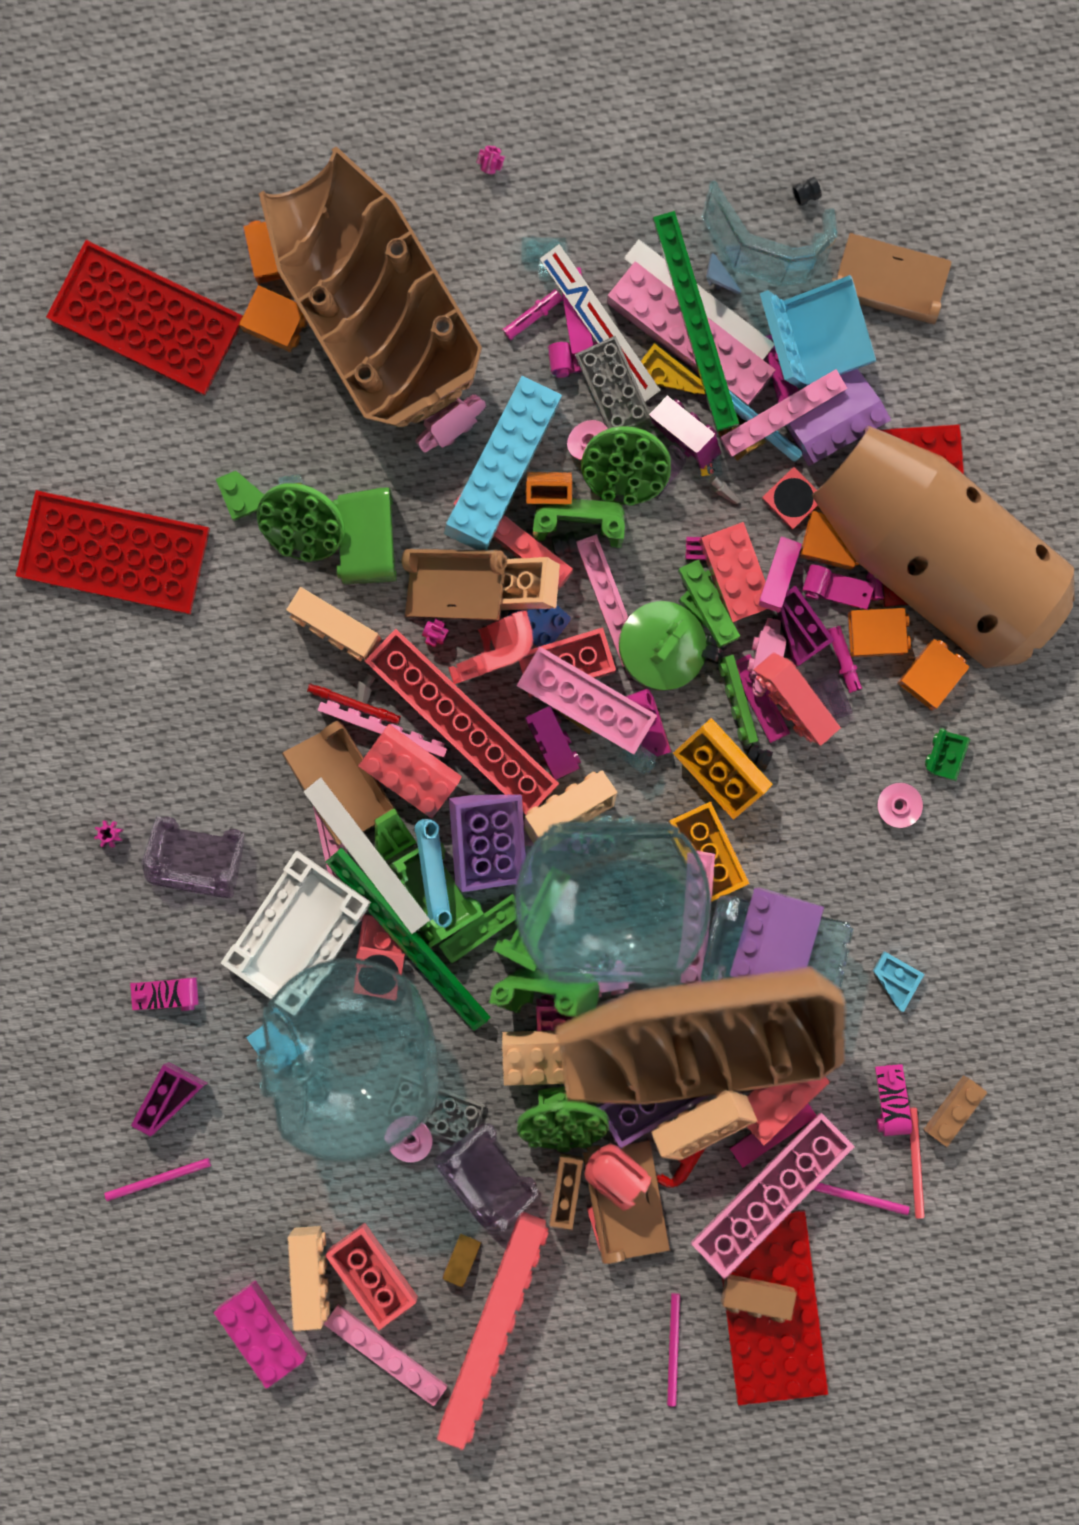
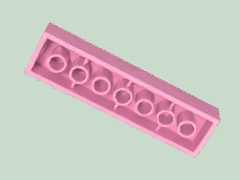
M635 261L608 294L607 304L699 374L675 292ZM707 317L728 388L746 405L750 406L772 378L775 369Z
M818 1113L690 1243L725 1279L854 1146L822 1113Z

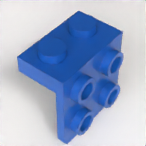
M557 604L554 609L510 610L508 613L509 617L521 611L527 612L533 634L532 643L537 647L553 643L571 620V617Z

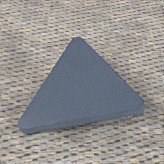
M712 253L709 258L706 274L709 286H712L714 283L717 290L724 287L739 294L741 292L740 288L716 255Z

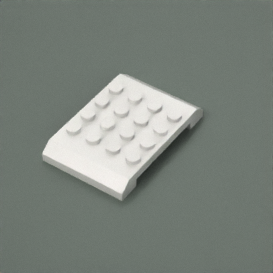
M295 851L283 869V874L236 944L232 945L221 962L222 965L293 1015L304 1005L371 904L369 900L299 851Z

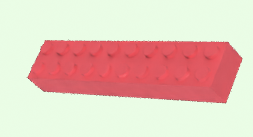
M397 629L365 660L381 678L503 794L522 795L523 813L526 814L535 806L539 807L558 787L559 783Z
M520 1210L442 1418L437 1438L439 1441L464 1449L466 1442L470 1444L475 1431L474 1420L479 1421L483 1410L484 1401L482 1398L487 1399L491 1389L492 1379L490 1377L496 1376L499 1367L500 1357L498 1355H503L505 1352L508 1338L506 1334L507 1332L512 1333L516 1321L515 1310L520 1311L524 1300L523 1288L528 1289L532 1279L531 1267L536 1268L540 1258V1249L538 1248L540 1245L544 1246L548 1236V1228L544 1219Z

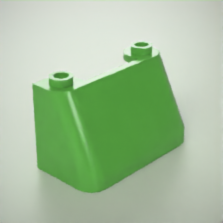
M390 487L338 495V499H334V505L339 510L344 522V537L340 544L341 565H337L338 579H342L343 584L397 582L395 563H393L395 562L392 527L393 510L391 507L393 505V495Z
M572 499V504L536 505L533 538L537 541L544 542L545 537L549 533L556 532L557 521L601 524V535L609 539L611 547L622 548L625 513L622 505L619 503Z
M440 842L442 860H444L446 849ZM417 848L392 863L389 867L428 917L420 856ZM444 864L452 921L448 927L444 928L436 924L432 919L415 931L429 947L434 946L484 914L478 900L471 897L464 898Z
M520 968L493 987L489 1003L509 1012L520 1013V1008L524 1004H533L534 993L556 996L555 1006L560 1013L578 1017L596 1009L599 984L594 978L589 976L540 969L532 971L528 968Z

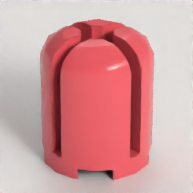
M612 1144L605 1145L592 1154L584 1173L589 1184L623 1211L635 1205L632 1200L641 1190L645 1193L651 1181V1177L645 1169L619 1147Z

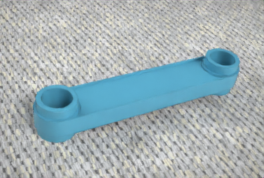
M422 819L416 823L415 833L417 836L428 918L430 919L429 921L433 919L436 924L446 928L451 924L452 915L449 908L439 839V826L433 820Z

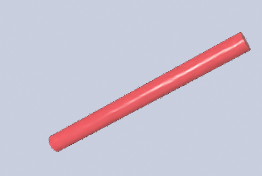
M914 1107L909 1108L912 1122L910 1145L915 1218H924L917 1108Z

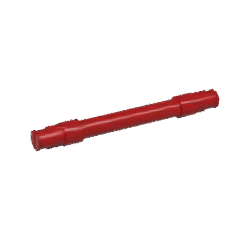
M312 683L308 686L307 692L313 693L320 698L332 700L396 725L401 720V716L383 708L368 705Z

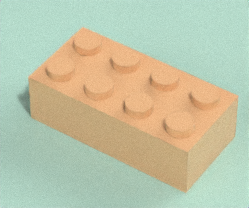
M548 557L507 559L500 610L556 608L560 564Z
M302 587L299 588L286 609L291 614L289 618L302 627H305L307 624L310 626L309 630L322 639L324 636L328 637L330 644L340 650L345 647L348 649L347 653L360 662L362 659L366 660L382 640L375 631Z
M603 770L597 774L596 772L590 773L584 778L585 781L582 783L570 785L565 789V793L560 796L554 795L550 797L545 805L540 808L535 806L526 813L524 830L538 851L614 807L617 791Z
M556 1030L502 1032L504 1086L565 1084Z
M725 1090L718 1093L716 1099L710 1102L706 1100L697 1104V1108L691 1112L689 1110L681 1112L677 1115V1119L660 1123L658 1129L652 1131L662 1158L682 1160L758 1120L746 1095Z
M321 1226L294 1228L288 1236L293 1330L322 1329L324 1322L327 1321L328 1315H330V1301H326V1292H329V1280L324 1278L325 1269L328 1267L327 1257L323 1255V1246H326V1233L322 1232Z

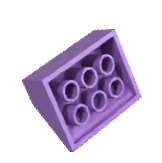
M858 369L840 375L847 387L845 391L786 425L797 447L803 452L802 456L808 466L861 438L865 433L863 430L866 426L869 425L877 429L891 421L880 398Z
M468 795L449 798L455 885L461 892L526 883L527 869L522 795Z
M761 887L754 888L730 976L740 977L807 967L824 907Z

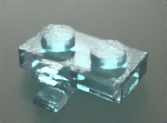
M522 237V262H539V277H548V270L540 258L558 244L566 253V238Z

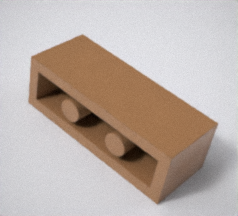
M963 1075L923 1130L948 1147L988 1092Z
M560 1153L550 1215V1226L573 1229L583 1164L582 1156Z
M729 1274L724 1281L721 1303L730 1312L738 1313L739 1310L748 1311V1314L754 1317L767 1315L771 1316V1319L774 1321L784 1322V1319L791 1320L796 1291L793 1287Z

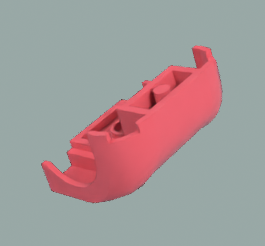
M521 611L512 614V616L478 629L483 642L484 653L456 664L457 668L454 666L449 667L453 683L457 684L512 664L526 656L533 642L532 628L527 612ZM492 640L495 650L490 652V643Z

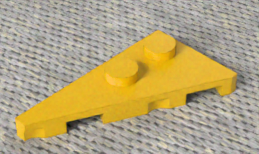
M655 343L641 360V363L657 386L705 395L701 379Z

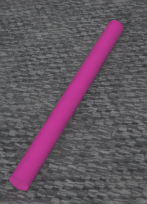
M206 1158L105 1193V1199L110 1201L211 1167L210 1160Z
M820 1182L812 1189L903 1215H908L909 1206Z
M671 1293L668 1406H676L680 1314L679 1293Z

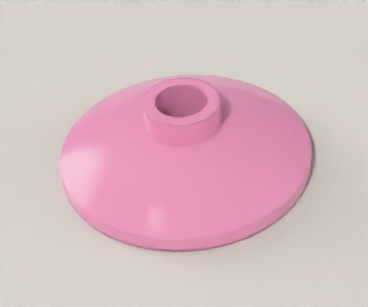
M588 420L577 425L570 433L567 441V447L571 455L576 459L582 460V455L588 442L600 432L607 430L606 425L597 420Z
M891 784L881 792L878 798V812L881 818L890 826L897 828L908 827L914 824L921 816L923 810L921 795L909 784ZM897 801H900L902 803V808L900 810H897L895 808V803Z
M403 1119L391 1127L387 1143L391 1153L399 1160L417 1162L429 1154L433 1139L430 1130L425 1124L415 1119ZM413 1135L415 1139L409 1140L407 1136Z

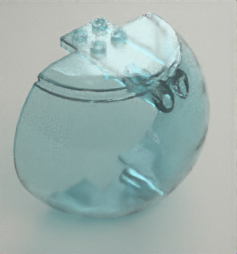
M602 816L593 818V822H559L548 826V831H544L537 838L521 865L515 887L514 907L517 928L524 947L536 966L544 974H547V978L560 983H668L679 979V974L685 972L698 954L708 929L711 899L704 865L692 843L683 833H679L678 827L666 823L638 822L636 817L616 818V821H613V817Z
M355 958L328 960L308 967L293 976L275 993L269 1001V1006L264 1008L262 1023L266 1049L258 1050L259 1056L257 1057V1066L261 1070L262 1076L260 1088L265 1098H274L277 1125L284 1141L289 1140V1143L298 1150L313 1157L335 1162H350L371 1158L401 1144L421 1126L430 1111L433 1110L439 1087L436 1043L424 1001L415 985L408 978H405L393 969L368 960Z

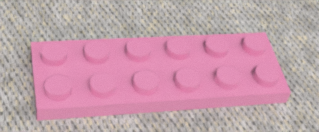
M540 646L516 685L632 754H635L657 716Z

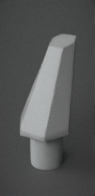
M716 475L710 478L709 482L714 486L715 493L734 504L740 502L739 498L724 480L720 481Z
M367 674L363 682L358 681V701L366 704L372 691L370 686L375 680L370 674Z

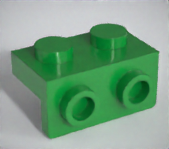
M940 728L939 733H936L933 737L932 745L934 747L932 753L928 754L925 761L926 771L932 775L956 782L971 739Z

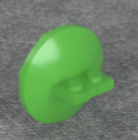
M614 427L600 432L588 442L582 455L581 471L589 488L603 498V500L633 506L656 497L665 488L670 478L671 459L664 444L651 433L635 427ZM615 495H624V502L615 501Z
M295 483L277 485L269 489L258 504L257 522L259 530L266 540L283 556H290L305 562L322 560L335 553L343 540L344 522L339 510L334 505V501H331L324 494L309 486ZM294 549L301 551V558L291 555Z
M656 601L645 604L627 618L619 636L621 661L629 675L647 688L667 691L682 687L696 677L705 661V658L701 656L707 645L704 630L694 614L679 604L668 601Z
M565 1085L558 1088L538 1090L539 1106L524 1112L517 1121L518 1135L528 1143L529 1147L557 1149L558 1152L562 1153L569 1152L570 1148L580 1147L586 1149L591 1147L592 1143L601 1139L609 1129V1119L604 1111L595 1106L585 1104V1102L567 1101Z

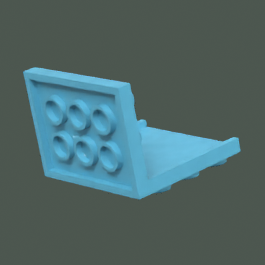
M851 275L784 301L769 290L760 293L784 379L799 389L805 388L835 369L841 375L877 362Z

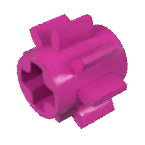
M486 146L485 150L480 149L476 163L481 164V171L487 174H495L496 170L501 171L505 157L500 156L501 150L499 148Z
M435 619L434 623L427 622L422 636L426 638V644L436 647L437 643L444 644L449 630L444 628L445 622Z
M104 820L102 827H95L98 835L94 839L102 841L101 847H105L107 842H109V846L114 848L115 841L123 840L119 835L124 830L116 828V821H113L109 826V823ZM106 830H110V833L113 835L112 838H107Z

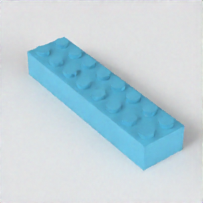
M521 376L446 523L444 535L476 550H487L559 406L561 394Z

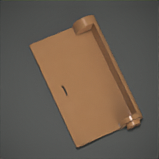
M849 233L837 278H832L831 282L851 275L861 305L934 325L940 312V301L952 261Z
M404 550L401 559L402 566L405 571L410 572L405 610L406 617L499 620L504 572L507 566V557L503 551Z
M341 720L330 724L320 733L282 753L304 791L321 777L362 832L374 826L377 818L395 809L378 780L359 767L364 757ZM317 811L326 828L328 829L334 841L336 842L337 846L342 844V842L334 833V831L330 828V826L327 824V822L324 820L321 814Z
M650 1140L627 1144L620 1148L645 1169L651 1177L646 1192L644 1193L642 1190L632 1200L635 1205L630 1209L621 1210L588 1183L603 1264L620 1262L630 1257L670 1251ZM600 1145L588 1147L587 1152L583 1153L585 1168L592 1154L600 1148Z

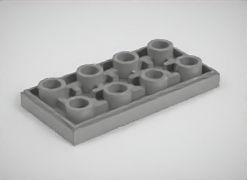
M616 335L575 354L608 429L622 426L633 427L650 419V412Z
M401 1073L385 1117L397 1122L403 1119L418 1120L428 1127L431 1134L470 1148L486 1104Z

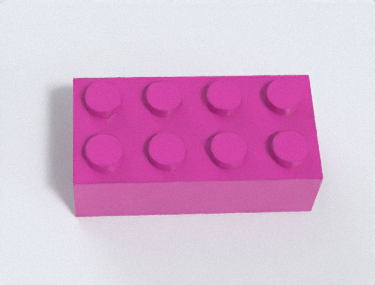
M256 1280L219 1305L214 1311L215 1316L266 1389L304 1362L307 1353Z

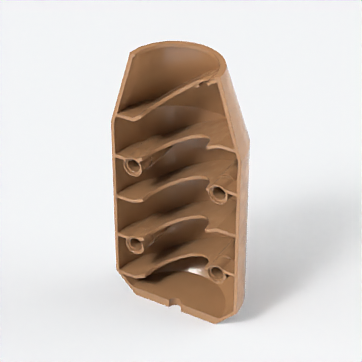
M334 147L331 149L332 155L328 164L310 181L296 189L281 194H267L264 191L259 193L279 274L364 418L388 425L404 427L410 422L418 423L438 413L461 397L463 390L470 388L474 381L482 347L395 200L338 147Z
M869 425L866 426L863 430L865 432L851 454L836 472L812 495L856 562L983 667L994 668L1018 665L1029 659L1034 648L1041 649L1052 638L1073 608V602L1075 601L1073 565L944 457Z
M812 967L634 991L556 1026L566 1096L569 1102L652 1104L715 1095L725 1090L737 1092L823 1079L844 1063V999L840 989Z

